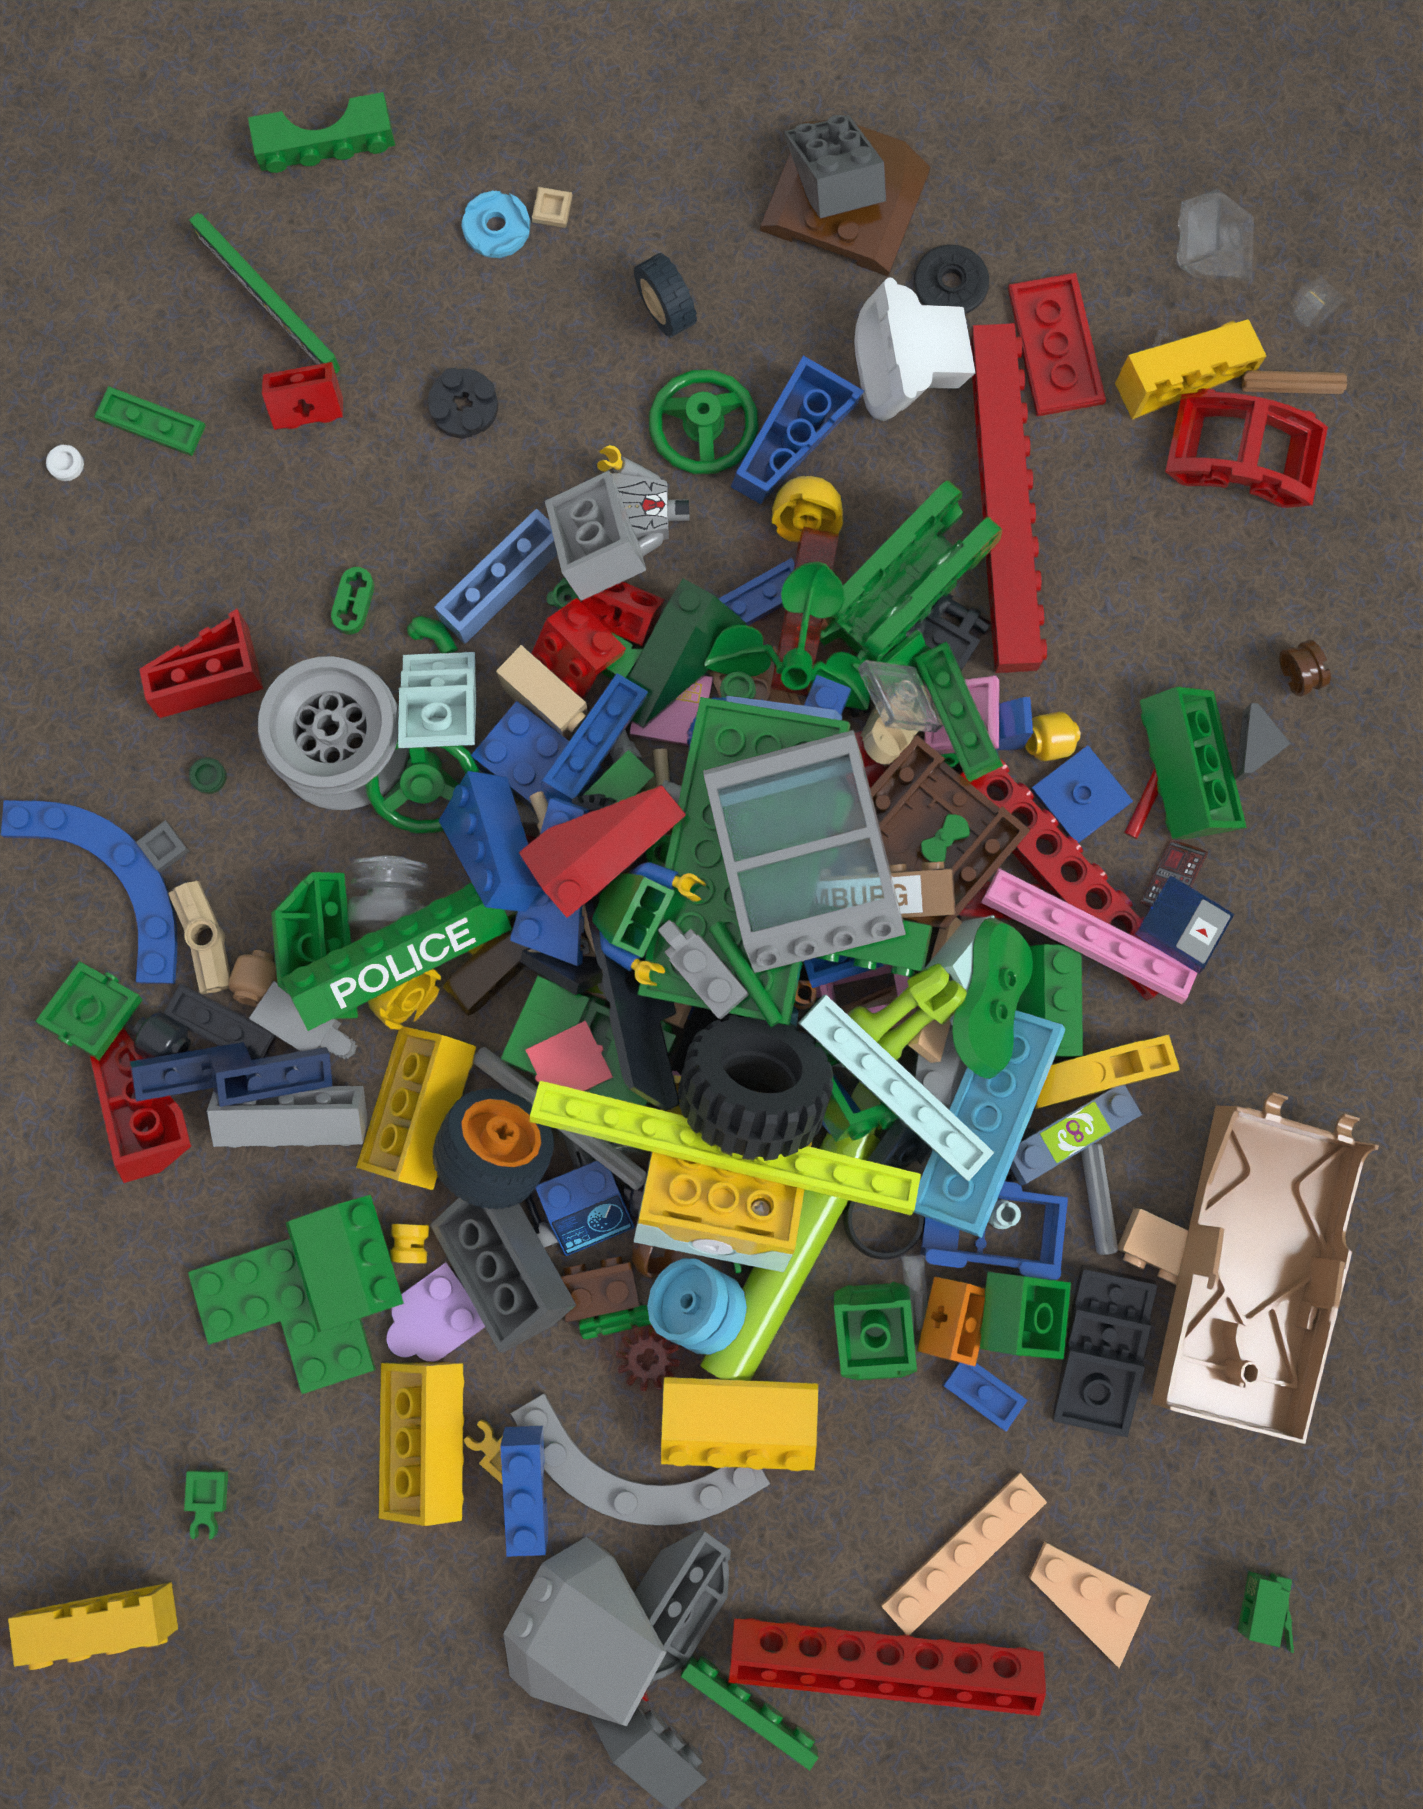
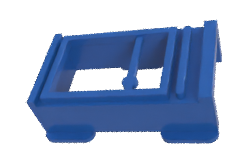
M1004 1181L997 1199L1045 1205L1040 1261L984 1254L983 1249L987 1245L984 1239L985 1231L982 1238L978 1237L975 1241L977 1253L957 1250L959 1229L924 1217L920 1255H924L929 1264L962 1268L966 1265L967 1261L1019 1268L1020 1274L1025 1277L1057 1280L1061 1276L1068 1197L1023 1192L1022 1187L1018 1183Z

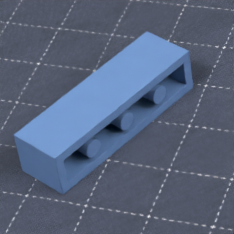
M538 509L533 511L434 607L440 621L464 644L558 555L550 521Z

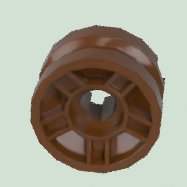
M1306 640L1301 642L1298 648L1289 647L1280 652V668L1284 676H1291L1292 681L1288 685L1296 696L1302 697L1309 694L1312 688L1319 690L1330 684V669L1325 670L1323 665L1327 658L1315 641Z

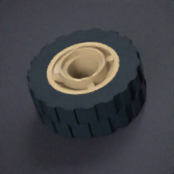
M658 253L634 267L635 283L641 299L664 335L671 338L696 324L697 313L688 287L676 266L663 253Z

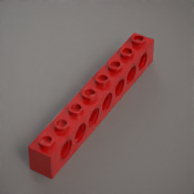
M1002 759L1003 766L969 782L999 808L1003 806L1011 814L1019 812L1027 817L1030 831L1011 853L1049 894L1110 925L1112 920H1120L1126 926V933L1181 961L1183 960L1174 947L1169 944L1165 946L1156 936L1158 933L1157 929L1147 918L1142 917L1140 919L1131 909L1133 904L1126 894L1120 890L1115 891L1106 881L1108 877L1104 870L1096 863L1090 864L1081 854L1083 849L1080 844L1071 836L1065 837L1057 828L1058 821L1048 810H1041L1033 802L1034 796L1029 788L1021 782L1017 784L1008 774L1010 770ZM962 772L960 775L968 781L964 772ZM990 786L1001 788L1004 793V799L1001 801L991 799L987 794V788ZM1038 839L1049 841L1053 847V853L1050 855L1040 853L1036 847V841ZM1062 866H1070L1075 869L1077 873L1076 882H1068L1062 877ZM1087 893H1095L1101 898V909H1092L1086 903ZM1123 975L1146 1001L1158 994L1155 990Z
M734 1618L728 1683L1040 1716L1045 1700L1046 1683L1044 1654L1042 1651H1033L1024 1647H995L986 1643H958L948 1639H921L910 1635L876 1634L872 1631L838 1630L829 1626L822 1628L800 1626L792 1622L783 1624L763 1622L755 1618Z

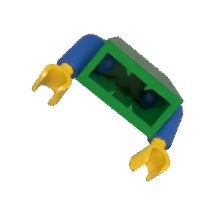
M650 862L631 869L628 874L620 873L600 893V903L593 915V923L600 930L599 936L602 952L626 970H635V978L639 983L657 986L649 978L650 970L652 969L664 974V967L658 963L640 961L639 959L640 957L643 958L675 893L673 891L674 887L678 888V891L691 901L697 902L701 898L691 893L690 889L696 883H700L703 886H706V883L694 874L687 873L679 877L678 872Z

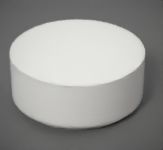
M59 445L53 448L47 455L46 466L56 479L70 481L80 475L83 470L84 461L81 454L74 447Z

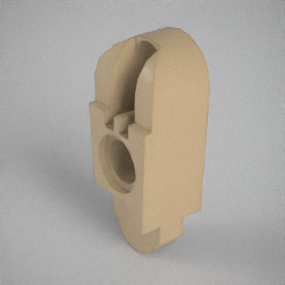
M897 688L873 708L861 733L864 748L868 755L884 766L892 763L911 743L925 720V714L918 707L911 709L902 700L904 694Z

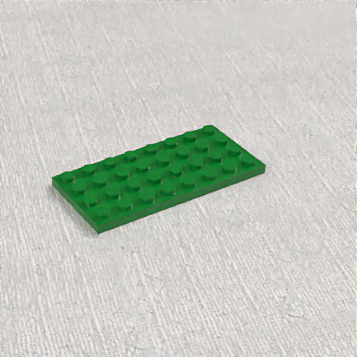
M700 697L678 805L686 813V816L673 826L665 868L678 872L679 877L687 873L694 874L703 880L706 886L696 883L691 887L690 892L701 898L697 902L691 901L682 895L678 888L674 887L673 891L675 893L652 937L645 961L662 965L665 973H658L651 969L649 978L657 986L640 983L638 995L711 1010L669 961L670 958L665 953L671 945L658 929L668 920L674 922L684 934L692 929L696 935H700L742 984L708 930L715 923L722 921L753 970L743 944L703 771L848 732L850 730V723L848 721ZM840 776L722 807L735 862L828 838ZM825 850L738 873L752 932L812 917ZM802 961L755 973L783 1018L779 1024L790 1025ZM750 995L729 1012V1014L766 1021Z

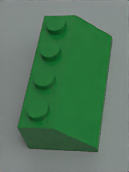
M1174 687L1140 700L1142 709L1141 720L1147 730L1150 743L1149 755L1155 764L1158 777L1157 789L1163 798L1166 811L1165 823L1172 839H1192L1247 828L1214 691Z

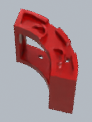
M1201 388L1197 390V393L1181 395L1165 473L1179 484L1185 486L1226 488L1229 482L1250 487L1249 494L1261 497L1282 508L1313 505L1328 426L1318 420L1313 412L1300 410L1281 402L1251 395L1216 392L1209 388ZM1221 416L1245 419L1237 461L1196 458L1204 417ZM1266 424L1291 436L1283 474L1257 466Z

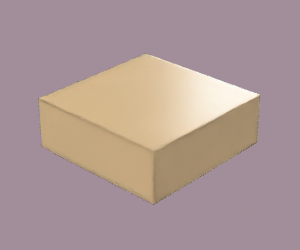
M538 187L532 222L566 228L572 192Z

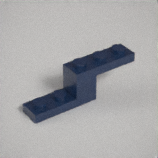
M244 1042L130 1061L136 1101L213 1088L219 1107L332 1087L330 1054L327 1047L251 1060Z

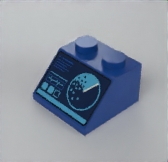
M599 1161L580 1167L536 1187L549 1223L565 1256L635 1228L613 1172Z

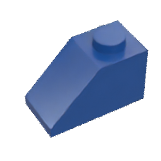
M1022 697L999 704V748L996 750L1023 749L1033 734L1030 697Z

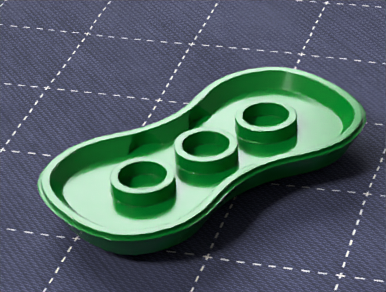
M991 917L985 919L977 929L973 945L971 983L963 1003L956 1009L952 1026L953 1042L959 1057L970 1070L986 1079L996 1077L1008 1065L1011 1059L1014 1045L1015 1011L1019 998L1031 979L1033 970L1031 949L1024 937L1012 926Z

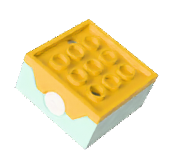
M673 1075L678 1094L681 1076ZM679 1105L667 1110V1112L682 1115ZM651 1152L633 1242L784 1272L795 1251L805 1189Z

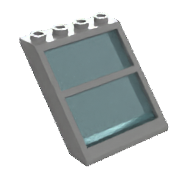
M854 730L703 771L743 944L754 973L906 935L864 763Z

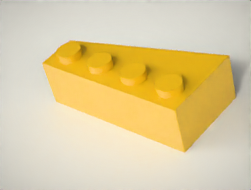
M1249 319L1237 323L1231 321L1211 331L1128 355L1115 385L1133 420L1180 401L1182 394L1197 393V390L1201 388L1210 389L1242 376L1247 370L1255 371L1260 367L1267 355Z
M172 1582L22 1611L8 1618L14 1667L28 1665L29 1670L51 1666L55 1660L67 1659V1662H76L90 1658L93 1654L106 1653V1655L127 1651L131 1648L157 1646L168 1642V1636L178 1630Z

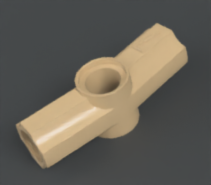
M194 881L175 887L168 894L185 931L186 943L191 949L199 992L207 994L227 990L231 973L224 945L225 934L218 925L201 883ZM211 928L213 932L211 941L206 945L200 946L198 942L199 934L204 929Z

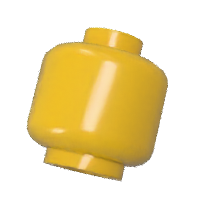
M1059 711L1032 718L1033 734L1025 744L1029 754L1041 762L1072 755L1080 739V730L1077 723L1069 715Z

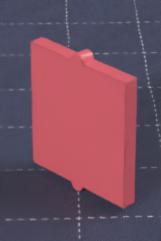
M586 1021L526 1049L537 1073L535 1076L537 1082L544 1081L586 1091L613 1078L602 1055L603 1047L597 1045Z

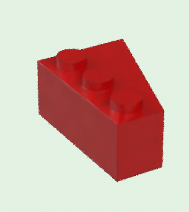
M238 608L228 614L229 618L212 629L206 627L198 632L200 636L183 647L175 646L139 669L146 702L159 718L264 689L249 627Z

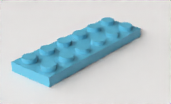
M1017 1010L1014 1016L1013 1052L1008 1065L996 1077L991 1079L980 1077L967 1067L950 1107V1111L982 1140L994 1154L970 1181H967L933 1150L919 1182L915 1210L913 1212L980 1238L983 1236L1065 1033V1028L1062 1024Z

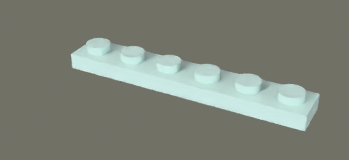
M823 995L798 1022L803 1029L965 1180L970 1181L994 1154L982 1140L827 995Z

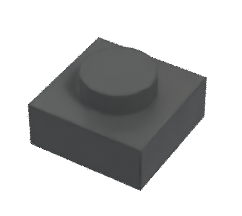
M166 820L136 842L155 869L160 873L190 852Z

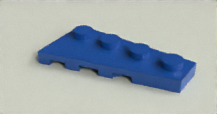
M556 797L550 798L540 834L551 826L559 823L562 824L588 813L589 809ZM541 888L526 912L518 911L510 941L578 966L582 964L583 950H580L581 933L584 932L585 917L582 916V906L566 918Z

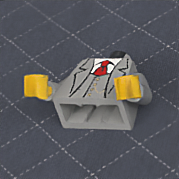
M609 445L599 450L601 454L608 457L609 461L601 460L597 463V467L604 472L613 468L615 473L611 474L639 542L642 555L645 556L661 546L663 540L669 539V521H690L689 499L668 500L667 481L661 480L660 476L625 457H621L620 451L615 446Z

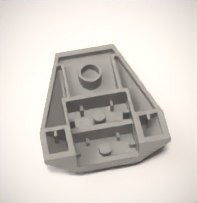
M588 1537L581 1539L541 1564L503 1633L509 1675L531 1697L627 1726L667 1653L615 1558Z

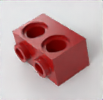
M622 581L582 600L581 603L611 633L642 646L652 634L659 620L665 599Z

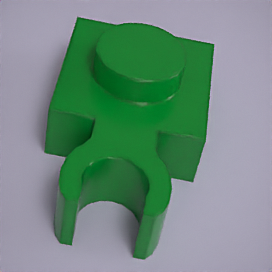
M189 1470L186 1472L184 1511H196L195 1520L190 1526L191 1539H196L199 1536L198 1528L202 1523L209 1527V1539L217 1536L218 1522L214 1517V1513L226 1510L228 1470Z

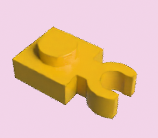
M480 1420L477 1425L485 1433L484 1440L477 1442L468 1435L464 1442L471 1450H482L486 1454L479 1464L503 1485L500 1447L502 1437L497 1440L494 1437L492 1426L487 1421Z

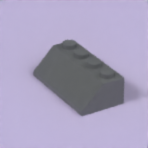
M458 1198L430 1224L499 1353L505 1352L552 1327L576 1306L519 1203L505 1209H488L474 1206Z

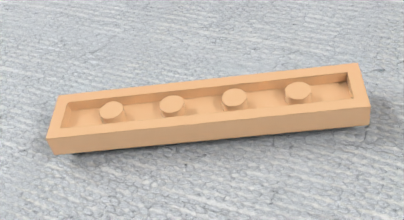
M1019 1472L881 1604L882 1608L906 1635H910L1047 1503L1046 1500Z

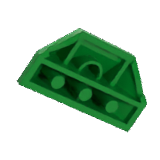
M308 873L271 912L277 984L287 994L288 992L281 980L282 977L292 973L299 967L307 966L327 956L333 950L341 949L351 944L344 873ZM357 1007L332 1020L358 1018Z

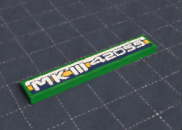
M199 213L189 219L199 239L317 364L332 362L335 373H338L340 366L335 355L212 224Z

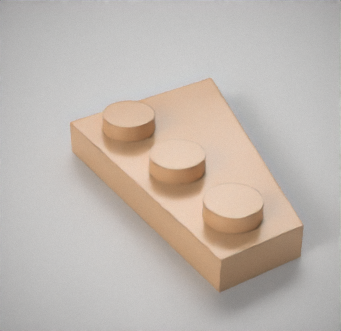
M1044 1541L1029 1578L1120 1668L1151 1596Z

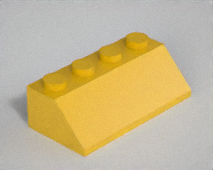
M405 1027L398 1030L356 1168L430 1190L434 1189L436 1179L438 1178L435 1165L433 1164L434 1159L432 1158L435 1138L448 1111L463 1096L462 1093L468 1073L473 1065V1057L477 1046L441 1034Z
M381 1363L379 1519L421 1526L462 1521V1505L464 1501L462 1493V1467L464 1463L463 1363Z
M664 1377L661 1464L712 1466L715 1468L740 1467L756 1470L765 1468L814 1471L817 1447L818 1384Z

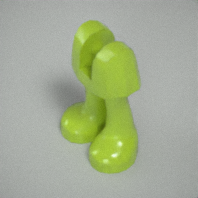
M938 963L909 978L907 981L908 987L882 1010L871 1013L867 1008L857 1006L849 1011L847 1015L895 1060H898L901 1057L903 1048L927 1024L934 1019L941 1025L945 1024L963 1003L967 992L957 981H948V972ZM918 1005L920 1006V1008L908 1019H906L903 1023L895 1027L893 1030H889L908 1012H910Z

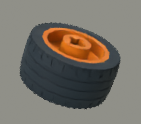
M492 1088L471 1091L456 1101L439 1128L432 1156L435 1170L442 1183L445 1184V1187L450 1192H453L455 1196L461 1198V1200L481 1208H510L521 1203L534 1191L547 1170L554 1150V1137L551 1127L529 1122L533 1105L517 1094Z

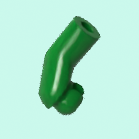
M418 616L413 618L412 623L407 626V633L413 640H422L423 637L432 639L440 653H454L458 650L446 626L440 621L425 616Z

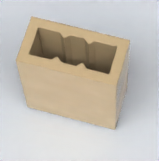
M522 645L496 671L502 688L507 694L568 741L571 740L588 715L586 702Z

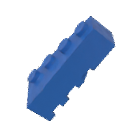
M803 355L736 472L730 487L762 504L857 406L865 391Z
M467 771L460 785L455 787L453 796L438 821L486 908L526 912L541 890V886L519 854V851L527 846L528 842L508 778Z

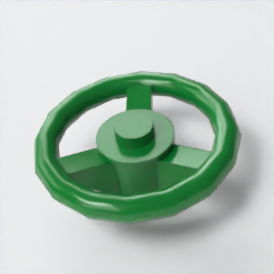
M691 370L672 378L656 394L649 411V434L657 452L673 467L692 474H716L737 465L747 455L759 431L758 409L750 392L734 377L715 370ZM694 383H713L726 388L730 392L713 395L709 392H698L691 397L671 398L679 389ZM741 406L744 411L745 429L740 442L729 454L714 460L713 441L723 432L724 415ZM663 413L683 420V429L686 435L693 441L699 442L700 461L681 456L669 445L663 432Z
M397 740V744H396L395 750H396V749H399L398 740ZM462 745L437 746L453 755L460 763L465 774L467 771L479 773V769L471 754ZM426 747L409 748L410 757L407 760L406 769L403 771L401 779L383 798L380 792L378 774L365 784L366 796L376 813L394 827L415 834L438 833L443 831L438 821L440 817L437 819L416 820L400 815L395 810L409 799L417 803H429L436 800L439 796L451 800L455 787L460 784L442 769V762L436 754L429 752Z

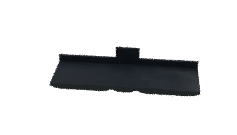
M595 895L585 903L596 959L599 967L603 970V991L611 1006L609 1012L610 1023L622 1077L629 1090L660 1109L667 1111L678 1106L680 1102L661 1021L677 1014L674 1002L638 995L640 983L635 978V970H626L602 952L599 936L600 930L593 923V915L600 903L599 897ZM645 954L643 958L640 957V961H645Z

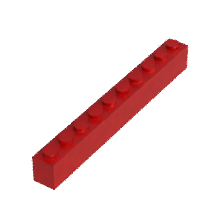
M1015 323L973 325L969 340L975 367V374L972 376L982 516L983 520L990 517L1003 529L1001 540L986 555L995 673L1037 671L1042 664V660L1047 659L1046 639H1040L1039 627L1044 625V607L1042 604L1038 605L1037 592L1041 591L1042 581L1040 570H1035L1034 558H1037L1039 553L1038 537L1032 536L1031 524H1035L1036 507L1034 502L1029 503V490L1033 488L1032 469H1027L1026 457L1030 456L1029 435L1024 436L1023 424L1027 423L1028 409L1027 403L1021 402L1020 393L1025 388L1024 369L1018 368V358L1022 356L1021 336H1016Z

